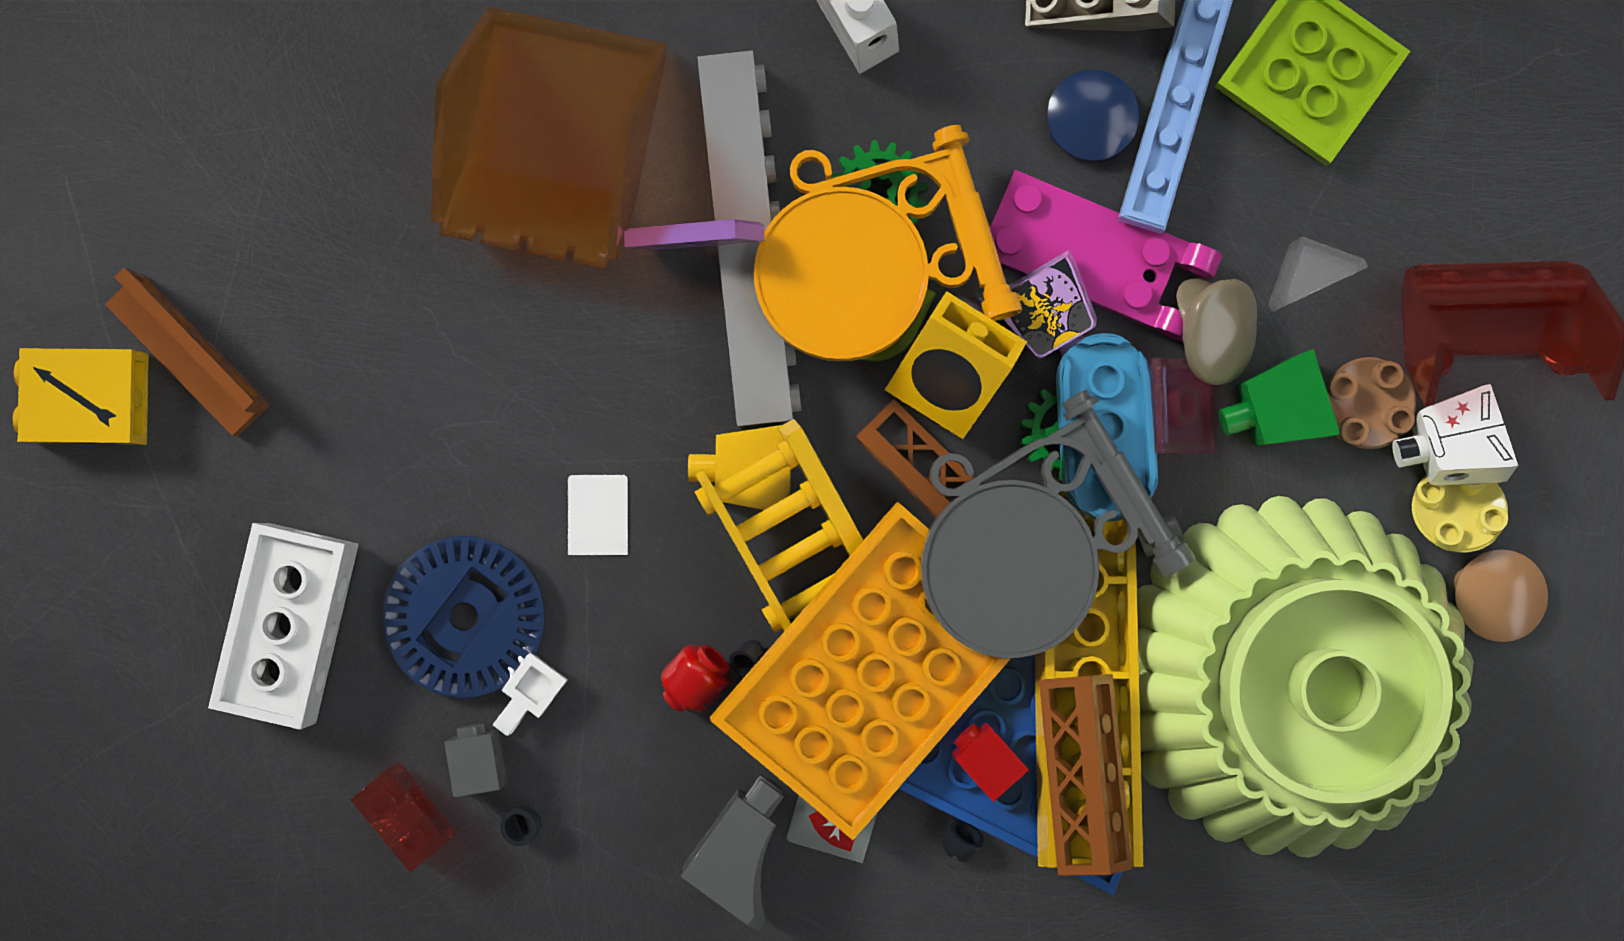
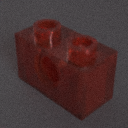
M400 762L386 769L350 799L410 873L458 833Z

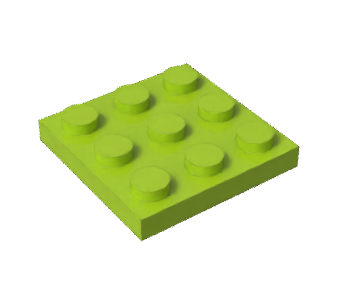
M1276 0L1214 87L1324 166H1327L1336 157L1411 51L1339 0Z

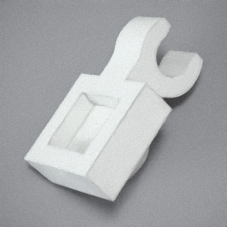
M529 652L502 689L512 700L499 715L493 726L506 736H509L520 724L528 710L538 718L541 717L568 679L538 656Z

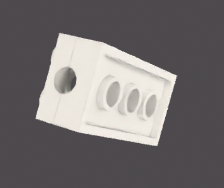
M252 523L208 708L300 730L316 724L357 554L358 543L272 523ZM294 568L300 572L302 577V583L298 590L294 589L290 583V573ZM282 614H285L291 623L288 635H285L279 627V619ZM270 660L275 661L279 667L280 674L277 681L269 674L268 665Z

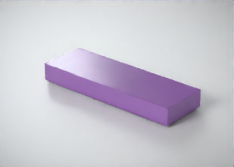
M729 219L630 228L628 231H624V241L626 248L648 250L764 241V225L755 221Z

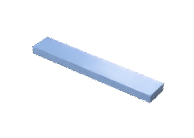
M1183 0L1117 221L1159 234L1165 231L1233 0Z

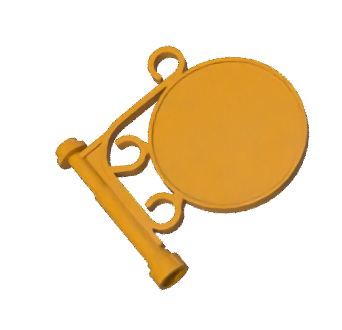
M961 125L947 126L934 133L936 140L932 144L934 153L914 159L890 161L836 178H832L831 164L828 158L821 152L815 150L803 151L792 160L790 166L791 181L799 192L806 195L791 202L774 217L764 232V241L758 245L754 262V284L759 305L770 326L786 343L804 354L828 361H854L873 356L892 346L913 325L925 300L928 279L936 281L943 287L958 288L969 280L972 270H975L979 287L984 288L983 297L985 301L981 303L985 316L996 322L1015 316L1023 311L1017 292H1012L1010 285L1006 283L979 192L975 190L962 148L970 139L968 133L962 131ZM814 161L823 167L827 180L815 184H807L799 179L797 173L802 164ZM905 170L926 175L940 189L928 205L916 208L908 204L905 199L906 191L917 183V176L915 174L906 177L901 182L897 192V206L873 192L844 186ZM944 198L965 262V271L956 278L944 276L939 270L938 263L943 256L955 254L958 248L957 244H945L939 247L928 264L924 243L916 227L908 218L909 216L919 219L931 215Z

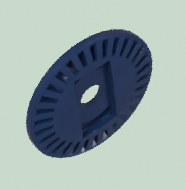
M456 536L444 538L420 548L399 567L386 592L382 621L388 648L396 663L407 676L420 686L437 694L469 698L482 696L504 687L529 652L533 655L537 653L545 627V607L540 586L533 572L513 551L489 539L476 536ZM470 571L483 574L499 586L506 597L505 600L500 602L497 595L487 585L476 580H470ZM461 602L470 603L478 612L476 625L467 631L457 629L451 621L452 609ZM430 631L432 637L440 646L451 652L459 653V660L455 661L438 653L430 645L424 632Z

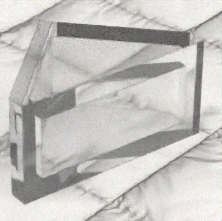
M1302 236L1289 244L1268 304L1272 312L1367 268V263L1364 258Z

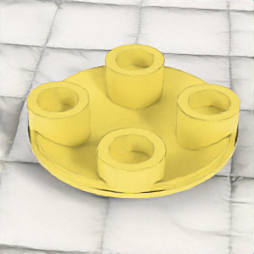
M1425 475L1413 493L1412 514L1418 529L1430 542L1448 551L1467 553L1483 549L1499 537L1508 523L1507 501L1498 483L1435 486L1429 483L1427 475Z

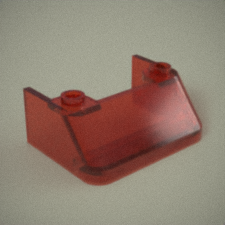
M1569 261L1430 264L1416 265L1406 270L1402 285L1404 363L1425 406L1435 404L1440 378L1451 372L1454 362L1453 356L1539 353L1543 362L1553 372L1564 376L1588 373L1604 400L1615 399L1624 370V322L1591 272L1584 266Z

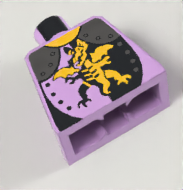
M1070 250L1010 284L1011 291L1018 294L1023 311L1004 320L1020 338L1027 341V347L1039 359L1057 349L1064 356L1071 347L1084 339L1082 334L1096 326V313Z

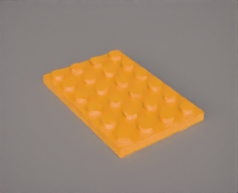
M898 502L710 716L712 723L852 840L856 838L1011 659L993 657L970 649L953 638L936 620L926 601L920 573L922 549L929 529Z

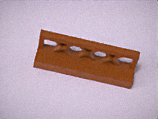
M124 267L114 276L123 287L105 305L232 436L238 437L270 406L268 401L144 274Z
M893 399L855 439L937 518L939 513L950 502L946 499L945 495L936 491L930 483V477H923L913 467V450H932L938 457L949 454V452ZM892 413L907 425V445H891L877 431ZM913 432L926 445H913ZM897 450H907V460ZM955 461L945 462L940 467L939 480L944 487H946V482L966 483L974 478L972 475L967 476L963 467ZM946 465L958 477H946Z
M1113 674L1039 680L1058 876L1112 875L1133 869ZM1074 687L1076 709L1068 719L1057 709L1055 688ZM1068 735H1071L1080 744L1081 758L1074 767L1070 766L1062 758L1061 744ZM1073 783L1085 794L1086 807L1078 817L1067 807L1066 793ZM1078 833L1090 843L1092 863L1072 864L1070 843Z

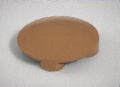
M1377 357L1358 358L1336 370L1326 385L1328 397L1340 432L1336 436L1351 446L1362 449L1385 447L1392 444L1394 440H1398L1414 425L1416 411L1415 390L1402 367L1395 362Z
M1510 550L1484 552L1472 559L1464 569H1461L1455 575L1454 587L1456 589L1455 601L1457 609L1463 617L1464 623L1478 637L1497 642L1520 639L1538 626L1546 612L1548 589L1545 578L1533 561L1518 552Z

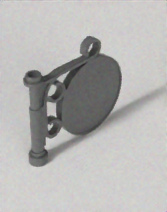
M1087 389L1062 403L1066 410L1063 413L1065 419L1069 420L1076 417L1075 420L1046 438L1038 439L1025 445L955 489H948L940 483L938 477L939 470L945 462L955 461L963 467L967 476L973 475V467L964 456L951 453L945 454L937 458L931 466L930 481L936 491L945 496L957 497L939 513L927 533L920 563L922 588L929 608L940 625L953 638L974 651L993 657L1021 658L1042 653L1061 643L1081 624L1093 603L1099 578L1097 549L1116 553L1126 551L1134 545L1138 537V531L1145 543L1152 545V551L1156 556L1153 562L1162 577L1178 572L1196 558L1186 541L1180 542L1178 537L1172 534L1123 452H1119L1092 408L1099 400L1096 395L1091 396ZM1044 445H1063L1082 455L1074 479L1067 484L1056 482L1051 474V466L1059 457V453L1053 451L1045 457L1041 465L1044 487L1035 483L1018 480H1000L978 485L1031 451ZM1089 467L1094 471L1127 526V536L1120 544H1109L1103 536L1104 524L1109 519L1117 516L1116 510H1108L1101 513L1096 518L1091 533L1088 525L1076 508L1058 494L1060 491L1069 492L1077 489L1083 483Z

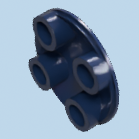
M1084 70L1072 74L1059 84L1051 96L1047 112L1049 134L1051 140L1056 145L1076 158L1087 161L1111 159L1126 148L1136 133L1139 123V108L1135 95L1122 79L1107 71Z

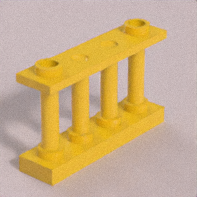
M794 419L778 427L784 441L777 445L779 448L777 451L715 486L711 484L705 471L702 470L696 474L702 488L694 491L708 516L717 512L768 601L769 605L763 608L762 611L775 634L783 629L785 631L791 624L789 620L802 612L834 574L781 604L769 586L768 581L831 545L834 548L842 545L848 557H850L863 542L859 531L802 427ZM787 466L790 469L799 466L806 479L805 482L799 485L801 488L799 491L735 526L723 502ZM809 506L812 509L821 506L828 519L821 524L823 529L760 565L756 563L745 542Z

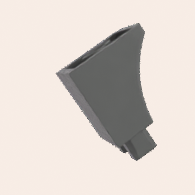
M761 774L746 794L737 789L685 861L681 873V878L758 932L766 922L760 883L763 858L769 839L776 827V817L773 811L784 797L782 794L783 790Z

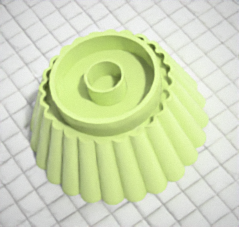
M1276 496L1264 502L1258 512L1251 506L1243 504L1233 505L1224 510L1219 517L1217 526L1209 523H1198L1191 526L1184 533L1183 537L1195 555V560L1167 577H1162L1153 562L1150 572L1152 584L1144 585L1137 589L1141 752H1144L1141 759V772L1144 779L1154 787L1169 789L1168 800L1170 807L1180 817L1191 820L1203 818L1205 830L1215 840L1232 842L1243 838L1245 845L1252 852L1260 855H1271L1287 846L1295 855L1309 858L1321 853L1331 843L1338 848L1351 849L1361 845L1375 829L1390 830L1397 827L1414 803L1425 801L1434 792L1442 775L1443 767L1452 763L1458 754L1460 739L1455 729L1461 727L1468 720L1471 713V699L1467 690L1471 683L1474 662L1471 653L1464 646V619L1457 607L1447 601L1446 583L1442 574L1435 567L1420 564L1416 546L1406 536L1394 533L1386 535L1379 520L1368 512L1357 511L1345 516L1341 508L1335 502L1328 499H1314L1301 509L1297 502L1289 497Z

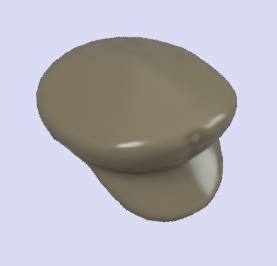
M1203 279L1184 281L1178 287L1176 297L1183 320V342L1187 363L1193 374L1206 384L1220 385L1230 383L1245 371L1255 349L1257 304L1254 293L1245 282L1238 279L1220 280L1212 284Z

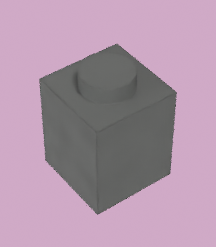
M484 723L456 728L457 736H453L444 742L453 798L500 790L507 784L499 730L485 731Z

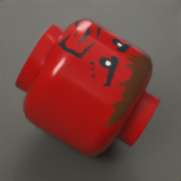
M688 645L684 647L662 671L661 682L665 689L663 692L665 701L678 712L687 710L691 713L701 714L707 711L729 687L730 678L728 672L730 667L728 662L720 652L710 645Z

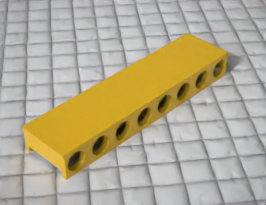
M1060 491L1058 494L1073 506L1065 491ZM1077 510L1092 533L1095 520ZM1124 520L1106 522L1104 524L1103 536L1109 544L1117 545L1125 540L1127 526ZM1136 541L1133 546L1121 553L1097 549L1099 559L1098 586L1086 617L1075 631L1061 643L1042 653L1035 654L1039 867H1057L1039 680L1113 674L1132 867H1143ZM1074 687L1055 688L1057 709L1068 719L1076 709ZM1068 735L1061 744L1062 758L1072 767L1081 758L1080 744L1071 735ZM1073 783L1066 793L1067 807L1078 817L1086 807L1085 794ZM1078 833L1070 843L1072 864L1092 863L1090 843Z

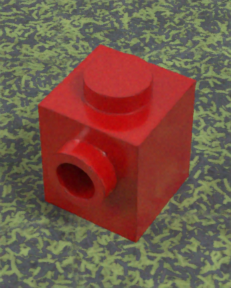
M986 722L980 728L975 723L972 724L954 740V744L957 746L951 753L954 759L993 802L1029 771Z

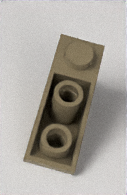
M1026 0L1025 26L1027 28L1130 32L1171 28L1175 24V0Z

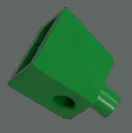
M1314 349L1294 355L1237 384L1236 391L1240 403L1218 410L1219 421L1226 436L1249 429L1255 446L1317 439L1340 434Z

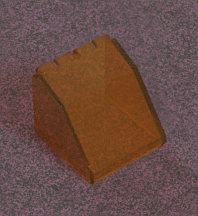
M489 6L436 83L431 221L441 223L440 235L473 242L477 231L484 232L481 244L514 251L520 250L522 241H528L527 253L562 261L565 260L568 250L575 251L573 263L606 269L609 259L618 260L624 242V231L628 229L637 197L666 61L668 43Z

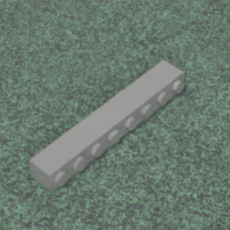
M753 50L698 56L715 221L738 219L760 222L764 225L765 232L768 225L780 212L779 201L770 202L768 184L777 183L774 155L765 156L763 138L772 137L769 109L760 110L758 93L767 92L764 64L755 65ZM760 242L718 245L736 421L739 429L785 424L794 419L793 412L802 411L799 384L790 385L788 366L797 365L795 348L786 343L770 326L762 312L755 291L754 262Z

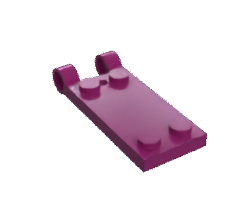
M1014 170L990 227L1001 266L1025 276L1067 250H1070L1092 305L1152 329L1166 337L1183 342V320L1180 311L1158 304L1174 265L1194 275L1213 279L1223 258L1222 254L1207 246L1189 243L1166 232L1159 234L1117 221L1119 217L1118 212ZM1146 270L1154 272V282L1149 283L1144 280L1143 273Z

